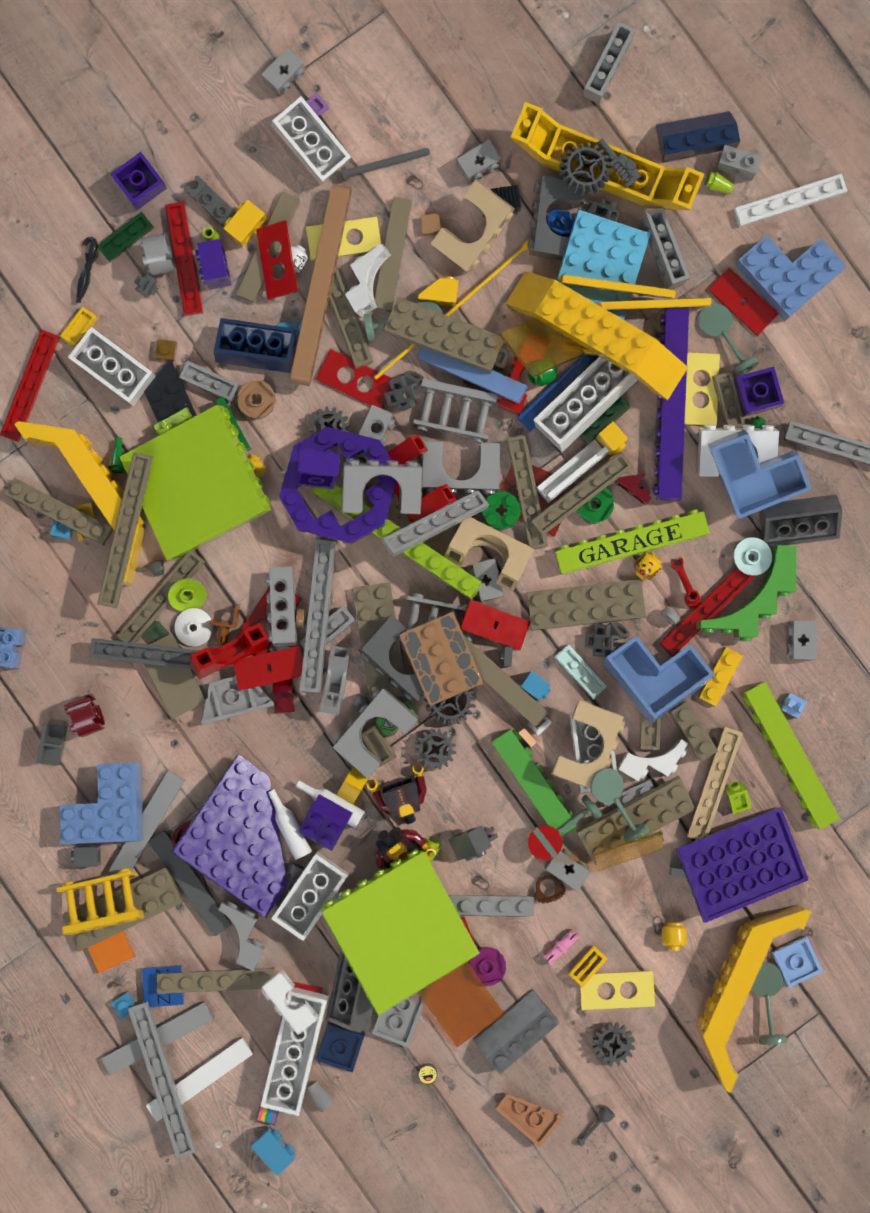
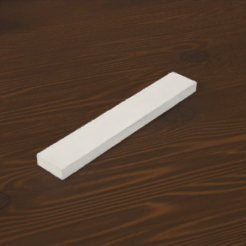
M842 174L736 207L733 211L740 228L847 193V188Z
M243 1037L175 1084L181 1104L253 1055V1051ZM155 1098L146 1107L156 1122L163 1118L158 1100Z

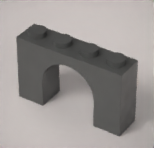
M542 176L536 181L534 186L536 200L532 204L534 218L530 222L532 235L529 237L527 248L530 249L529 255L563 260L569 237L559 236L550 230L546 222V211L553 204L578 207V205H582L585 202L586 191L583 196L580 195L581 190L573 193L574 187L567 189L569 182L563 183L562 179Z
M393 615L387 616L358 649L361 653L360 657L367 663L371 662L375 666L374 670L379 675H385L389 679L388 683L393 688H399L406 700L418 702L425 694L416 673L414 672L410 675L401 674L392 667L389 661L390 647L406 627Z

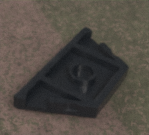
M172 360L168 361L144 390L157 421L160 422L186 407L193 417L197 416Z

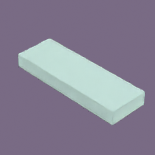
M569 644L554 657L592 700L607 688L603 681Z

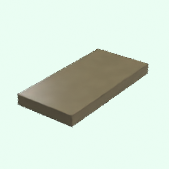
M173 633L149 644L180 648ZM144 664L172 719L206 702V698L191 669Z

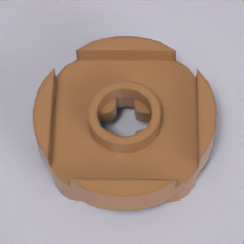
M249 381L240 388L238 392V406L247 417L259 420L267 417L275 408V393L266 382ZM254 395L256 397H258L259 395L261 396L260 404L252 403L254 401L252 398Z

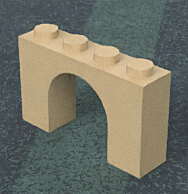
M477 180L474 181L464 197L479 207L485 214L487 226L484 235L476 242L466 243L446 228H441L431 242V245L466 272L471 271V269L474 271L480 263L478 259L482 254L485 255L490 250L491 241L493 238L497 239L503 231L501 227L505 222L509 223L514 216L512 212L515 209Z
M470 517L462 521L444 557L461 566L469 550L473 547L488 546L493 548L501 555L504 563L496 584L513 592L534 548Z
M578 700L571 719L588 724L599 732L602 738L601 752L594 760L587 763H578L558 755L551 774L591 788L593 776L599 770L609 768L612 758H609L611 751H615L619 740L616 737L618 732H622L624 728V717Z

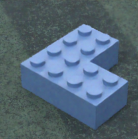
M768 235L745 253L734 265L771 307L779 313L784 321L790 318L846 267L821 238L792 263Z
M745 430L708 444L731 507L738 519L812 490L800 456L794 450L760 464L750 436Z
M637 636L607 656L603 663L650 724L710 682L715 675L691 644L660 666Z
M142 763L97 764L98 803L60 805V844L143 841Z

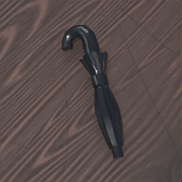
M87 237L82 243L84 246L90 243L88 253H85L86 264L78 280L77 303H81L88 289L92 264L98 258L96 256L98 243L94 237Z

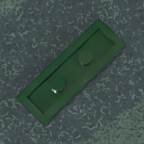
M141 211L97 247L106 259L112 262L154 229V226Z
M622 397L618 398L579 437L589 445L603 429L630 409V405Z

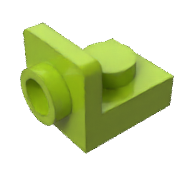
M741 781L731 782L725 786L724 791L727 794L733 815L752 809L748 791Z

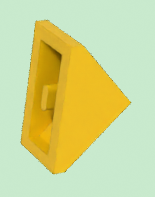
M353 766L339 789L337 796L354 804L369 778L365 777Z

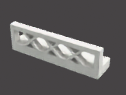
M596 440L592 441L536 489L548 503L551 502L603 459L609 450L606 446L602 449Z

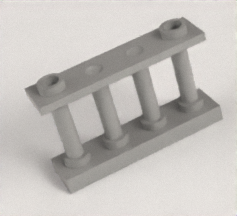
M423 378L421 389L425 390L426 395L420 420L414 419L413 426H416L417 430L427 432L429 429L471 438L472 442L479 444L488 442L489 435H484L483 433L489 407L496 405L497 394ZM436 393H441L444 397L439 425L427 422L433 395ZM454 396L462 398L463 401L457 428L446 426L451 401L454 399ZM473 401H478L482 405L476 433L465 430L470 403H473Z
M412 593V596L407 597L408 601H413L407 631L416 627L420 603L431 605L429 621L437 618L439 607L449 608L450 612H454L455 617H457L458 610L465 611L466 607L423 599L424 595ZM466 631L465 636L472 641L473 633Z

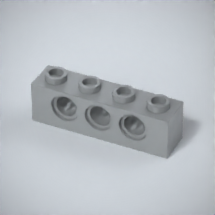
M618 22L584 88L583 97L600 104L633 40L635 29Z
M664 208L645 213L640 222L643 230L651 233L648 243L665 288L673 289L684 285L690 279Z
M372 405L359 435L378 439L384 446L387 441V437H385L387 430L391 431L395 423L393 414ZM380 425L382 430L380 433H373L371 431L372 427ZM364 452L351 458L354 460L364 459L366 462L368 460Z
M293 567L269 568V574H266V583L270 585V593H267V603L271 604V611H268V623H271L272 630L268 631L269 642H272L274 647L297 646ZM278 585H285L284 591H276V587ZM285 603L286 608L283 611H278L276 609L278 604ZM280 622L287 623V627L285 629H277V625Z

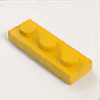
M725 647L712 670L715 674L714 677L704 685L698 698L716 707L743 656Z

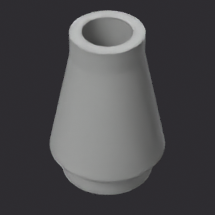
M318 1081L308 1088L317 1110L320 1109L323 1112L334 1104L333 1097Z

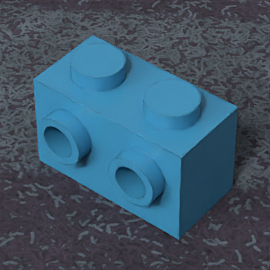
M269 1126L252 1142L251 1148L278 1176L295 1160L296 1150L290 1143H285L278 1129H273Z

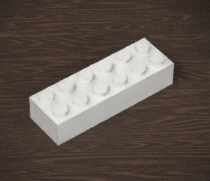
M599 356L534 419L535 426L563 452L638 379Z
M293 987L288 992V1003L293 1006H299L307 1000L317 1013L318 1019L300 1034H297L296 1031L292 1032L288 1028L286 1018L282 1017L261 1107L299 1116L328 995Z

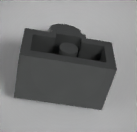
M477 826L448 839L457 860L466 859V861H469L475 857L479 858L487 854L486 850L492 847L490 842L498 838L497 833L487 837L488 834L495 831L494 826L485 830L483 826Z

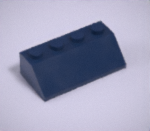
M730 111L656 124L662 162L721 152L724 145L737 148L740 143L737 122Z
M220 318L214 346L215 362L291 373L296 329Z

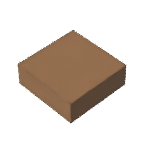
M439 213L420 215L422 236L438 234L441 230Z

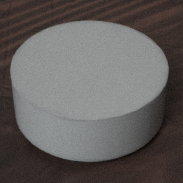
M665 607L661 612L664 619L672 625H676L680 621L679 616L668 607Z

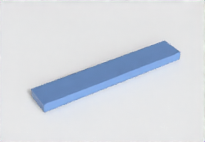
M423 347L417 357L425 363L517 404H520L528 388L527 385L493 370L490 374Z

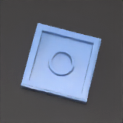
M806 935L770 951L788 988L823 972Z

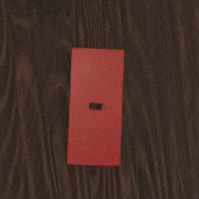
M730 268L708 289L757 336L779 314ZM743 299L747 300L743 305L740 304Z
M469 599L460 629L521 650L530 621Z
M301 646L244 658L234 663L233 666L239 691L302 677L303 655ZM271 664L272 672L268 671L267 665Z

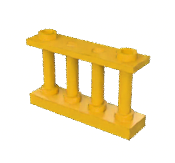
M122 869L115 875L76 884L73 881L62 884V887L56 888L57 892L66 893L70 922H68V926L62 927L63 935H74L144 919L143 911L136 910V907H134L129 878L136 877L137 872L130 871V869ZM122 880L126 905L125 913L120 914L115 911L111 882ZM103 884L107 907L106 917L103 918L96 916L92 886ZM84 889L89 917L87 921L80 923V920L77 918L73 891Z

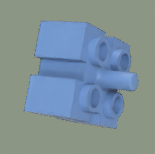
M0 626V666L19 669L22 653L17 652L19 646H24L26 631L6 627L5 632H3L4 627Z

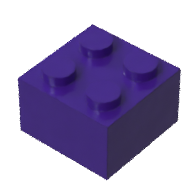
M139 152L110 174L136 210L142 208L167 189L164 181L142 152Z
M215 239L197 243L198 250H195L197 261L202 266V268H199V274L203 284H207L209 290L232 286L226 253L221 240Z
M775 367L740 375L734 379L743 417L779 408L784 404Z
M312 448L301 449L296 462L295 485L333 489L339 474L340 454L331 450L320 452Z
M319 794L298 832L332 851L353 813Z

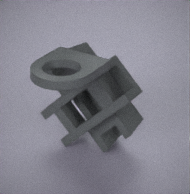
M603 197L600 203L589 199L590 207L588 211L583 209L581 204L578 205V210L612 221H616L619 215L618 210H616V201L613 200L612 203L607 202L606 197Z
M407 371L400 378H392L389 381L392 390L384 393L388 406L397 405L399 411L416 407L413 399L420 397V394L415 395L413 387L422 383L424 377L415 371Z
M610 622L607 625L598 623L595 624L594 633H586L585 648H593V656L606 658L610 655L611 650L618 649V647H613L614 639H626L630 634L620 623ZM603 638H605V646H602Z

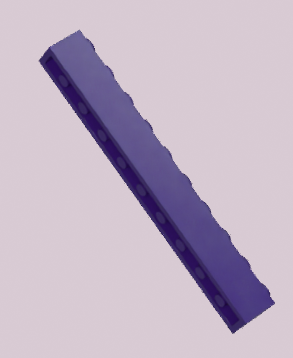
M666 308L664 314H661L660 317L663 333L660 332L659 342L687 366L689 309ZM687 371L668 401L657 395V400L660 401V408H657L656 419H659V427H656L655 435L656 438H659L658 446H655V457H658V465L654 466V476H657V484L653 486V495H656V500L680 501L682 499Z

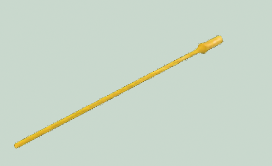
M528 240L524 241L522 247L445 315L450 316L521 252L527 250ZM411 344L410 346H408L401 354H399L393 361H391L385 368H383L377 375H375L374 378L377 380L399 359H401L407 352H409L415 346V344Z

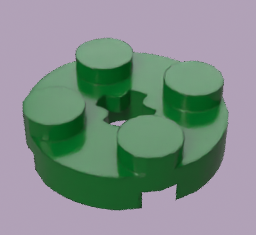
M607 488L591 499L592 501L599 500V508H591L592 504L589 500L577 509L579 516L589 523H600L612 514L614 500Z
M498 491L487 497L486 501L489 506L482 513L484 519L491 527L505 530L512 527L518 521L521 508L514 495L505 491ZM500 505L507 509L503 516L496 512Z

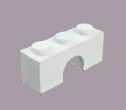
M282 969L263 984L262 988L264 990L262 993L276 1005L274 1006L276 1012L286 1018L288 1028L292 1032L296 1031L297 1034H300L318 1019V1015L307 1000L299 1006H293L288 1003L286 994L293 989L294 983Z

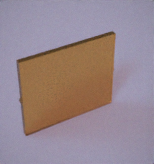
M468 962L463 963L418 991L421 999L456 1047L504 1015L503 1010Z

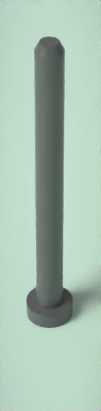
M424 148L350 169L342 167V176L344 181L349 180L348 177L428 156L430 150L429 148Z

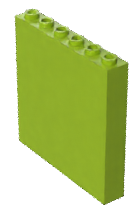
M215 405L120 456L127 475L133 452L154 457L142 507L167 561L176 560L272 511L270 508L271 502L268 496L263 493L262 482L258 477L256 478L254 465L248 460L245 454L247 452L246 448L239 441L238 430L231 424L229 419L230 413L224 406Z
M414 849L407 854V858L395 860L390 864V868L378 870L373 874V878L368 881L367 879L361 880L356 884V888L351 891L350 889L344 890L339 894V898L334 901L330 899L324 902L322 908L319 909L378 1015L480 954L429 859L422 850Z

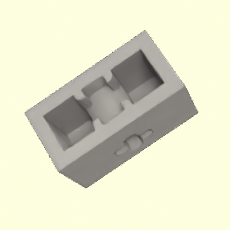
M287 47L261 74L263 82L278 96H281L291 89L292 83L296 79L302 78L305 73V65Z
M487 140L457 158L456 165L469 184L475 180L479 181L487 172L492 173L496 171L501 163V158L490 140Z
M724 145L716 170L752 181L756 175L761 155Z
M495 559L473 563V568L469 569L470 575L479 581L483 580V576L491 579L488 586L482 583V587L475 595L476 599L480 598V602L503 597L502 587L496 584L499 574Z
M790 621V625L787 626V636H790V644L787 645V655L790 656V660H817V621ZM802 637V639H805V642H798V638Z
M563 848L555 858L548 861L545 869L578 892L591 873L588 870L589 865L580 859L578 862L571 858L573 854ZM572 864L573 871H567L566 873L564 866Z

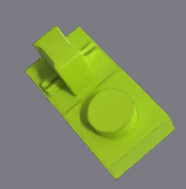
M186 407L153 426L158 435H161L193 418V416Z

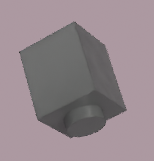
M101 845L74 847V851H71V862H74V867H97L101 865Z

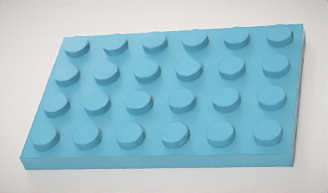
M578 210L556 281L559 282V278L562 275L635 284L651 233ZM563 284L594 303L630 301L632 296L630 293ZM627 309L607 311L624 320Z

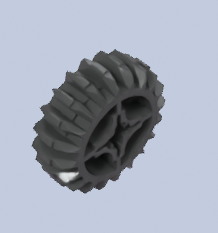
M582 142L579 144V149L573 145L572 151H566V156H562L561 159L563 163H560L559 166L562 169L560 176L564 177L562 182H569L567 189L574 187L573 193L581 190V196L584 195L585 191H587L588 195H591L592 189L595 193H598L599 187L604 188V182L609 181L607 175L611 174V170L608 169L611 167V162H606L609 156H602L604 150L601 149L598 152V146L595 145L594 148H590V143H587V146L584 147ZM584 156H589L593 160H587ZM576 158L578 168L571 173L570 163ZM600 166V176L595 180L593 170ZM582 167H588V172L583 171ZM583 178L586 180L587 183L581 182L577 179Z
M467 690L458 694L455 700L457 708L451 703L442 706L445 703V700H443L437 707L435 704L428 705L426 709L433 708L434 711L429 715L433 716L436 713L438 716L435 718V721L442 717L443 725H445L446 719L450 720V726L453 725V719H456L457 724H460L459 717L462 716L466 721L467 717L464 714L467 712L469 715H472V712L468 710L469 706L472 708L476 707V705L470 704L471 700H476V697H470V694L475 693V690ZM465 692L467 702L462 710L457 703V699ZM447 706H451L458 714L448 716L440 711Z

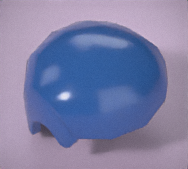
M558 209L551 211L547 215L546 222L553 233L563 237L571 233L575 219H572L570 212Z

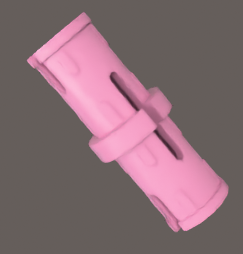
M571 929L560 941L557 940L555 942L556 945L543 956L547 960L553 955L548 960L552 965L563 953L566 954L568 952L567 949L580 938Z

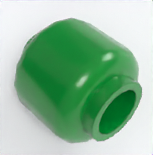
M548 359L535 362L529 368L528 378L532 384L539 387L544 386L555 380L557 367Z

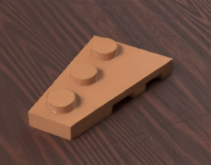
M508 1093L503 1096L494 1108L539 1148L564 1118L562 1115Z

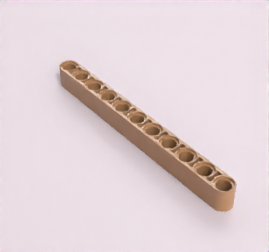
M332 184L290 383L305 386L311 385L351 199V187Z

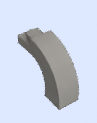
M332 646L320 712L339 715L349 669L350 648Z

